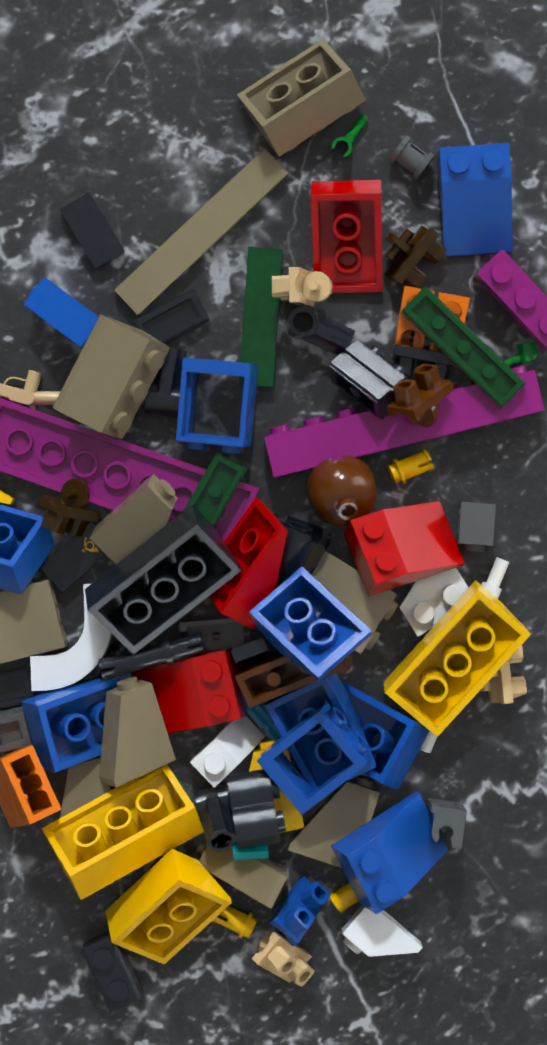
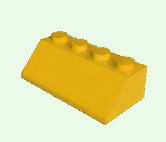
M475 580L384 681L385 694L438 737L529 638L531 633L501 601Z
M167 764L112 789L42 828L80 900L204 832L195 806Z

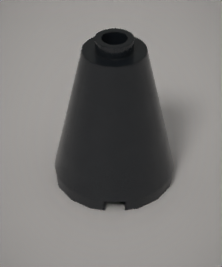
M288 515L286 522L279 520L288 530L276 588L300 567H303L312 574L329 547L332 535L329 533L326 536H322L323 528Z

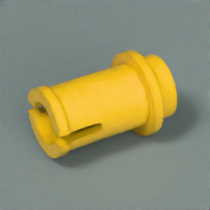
M426 449L399 461L397 458L392 459L393 463L387 465L394 484L401 482L402 485L406 484L407 479L434 469L433 463L429 462L431 457Z
M350 883L330 894L331 901L340 913L345 912L346 909L358 902Z
M228 906L212 922H216L238 933V938L240 939L243 936L249 939L258 920L252 917L253 913L251 912L247 915Z

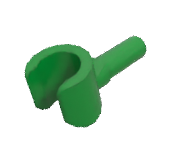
M361 114L344 137L336 138L333 141L332 151L335 150L339 142L345 141L348 143L349 149L342 158L349 157L353 152L352 143L368 121V117Z
M536 343L518 344L519 356L511 357L504 362L509 367L535 361L538 356Z

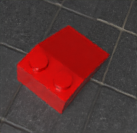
M381 180L312 181L313 272H322L330 278L333 286L332 293L383 292Z
M257 497L224 541L241 566L242 571L209 596L222 614L252 630L255 624L249 611L276 589L288 533L284 525L262 500Z
M440 501L385 509L350 520L343 533L368 597L464 566L465 564Z
M232 647L175 661L176 665L168 666L166 663L132 672L133 677L152 683L167 733L239 720L248 714L244 696L235 678L238 671L231 653Z

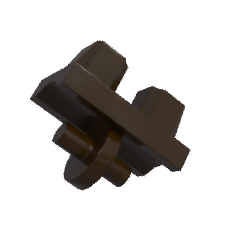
M420 226L415 234L407 228L400 237L390 233L386 240L392 247L385 256L393 263L383 275L390 281L419 288L424 282L426 275L416 267V264L424 257L431 264L435 265L447 252L440 241L437 240L440 234L434 229H427L424 226Z
M70 479L64 483L61 489V498L41 495L38 505L47 508L41 526L55 533L64 534L66 532L82 537L87 521L98 522L101 512L97 510L83 508L90 498V488L87 483L79 479Z

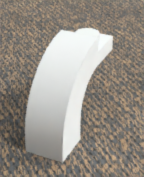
M92 583L83 584L85 620L84 629L78 642L71 649L62 653L30 656L31 691L55 690L69 686L89 674L98 665V659H103L111 644L113 634L87 610L85 589Z

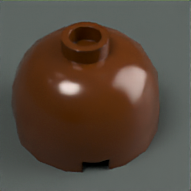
M343 456L344 460L332 461V458L324 460L313 469L307 481L308 498L315 514L324 522L337 527H347L350 520L370 514L376 504L377 485L372 470L363 460L352 456Z

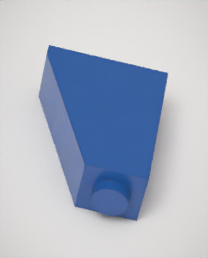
M46 277L33 287L28 299L24 303L27 308L81 349H83L99 318Z

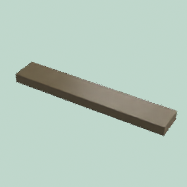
M264 148L114 291L139 316L288 176V172Z

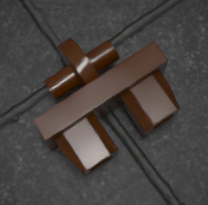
M421 364L414 370L417 383L415 380L405 379L393 386L396 400L387 406L389 416L394 417L397 414H404L409 417L413 425L419 424L424 427H430L438 420V402L454 391L451 380L440 378L437 365Z

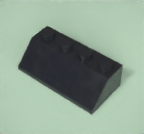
M191 505L85 589L87 610L134 655L240 573L242 569L215 527Z

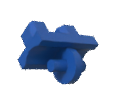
M305 876L299 877L285 899L276 906L275 913L269 923L279 929L292 946L297 945L330 897V893L319 882L311 883Z

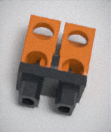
M404 286L392 356H396L395 364L400 365L407 372L409 378H414L416 362H428L430 365H437L440 378L447 380L450 369L455 364L401 313L403 308L422 289ZM439 292L437 297L465 323L470 298Z

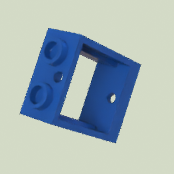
M183 357L176 441L186 442V449L207 450V444L220 445L219 452L240 453L241 447H251L258 364ZM198 373L244 377L239 437L193 433Z
M327 701L266 748L257 760L302 815L364 768L371 757L370 748L365 739L359 734L354 735L346 725L347 720L343 713L336 707L332 708ZM320 723L352 762L314 790L283 754V751Z

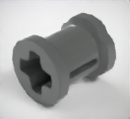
M406 135L391 155L390 161L393 163L398 162L413 173V178L418 180L428 168L435 155L431 152L429 154L425 153L411 142V137Z

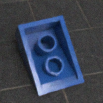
M509 143L440 147L437 152L442 242L447 250L443 257L497 254L502 249L506 253H512V176Z
M0 504V589L21 595L55 546L51 530L41 526L44 516Z
M300 567L249 611L257 631L282 655L319 681L373 634L359 618L303 567Z
M131 673L110 678L106 681L103 678L66 686L21 701L32 745L43 769L56 773L101 755L106 692L116 688L117 682L131 677Z
M337 673L268 700L265 704V708L281 737L327 701L332 708L336 707L343 713L347 720L346 725L354 735L359 734L367 742L351 699ZM320 723L288 747L305 780L314 790L352 762ZM371 750L369 751L371 757L367 765L347 781L376 767Z
M341 681L351 699L376 763L374 769L364 774L383 785L398 790L430 731L417 721Z
M416 791L331 845L359 903L374 914L380 913L406 896L448 851L440 833L438 842L433 840L431 834L433 819L419 792Z

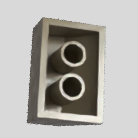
M324 39L237 94L253 122L279 157L287 151L293 150L298 144L315 133L324 130L327 125L344 114L350 113L358 105L366 101L352 70Z
M100 314L52 408L100 433L123 440L127 430L132 425V420L142 401L146 398L157 372L162 367L170 347L141 329Z

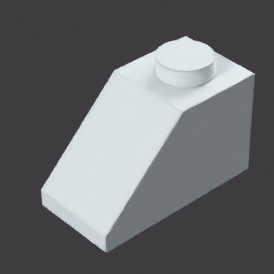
M247 716L239 720L230 721L191 759L190 763L215 788L242 762L265 735Z
M361 905L341 928L342 934L346 937L343 942L358 955L361 951L369 957L418 953L423 948L419 939L384 910L374 914Z

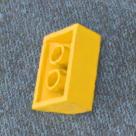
M171 849L105 911L111 942L165 965L223 912L232 901L230 896L197 859Z

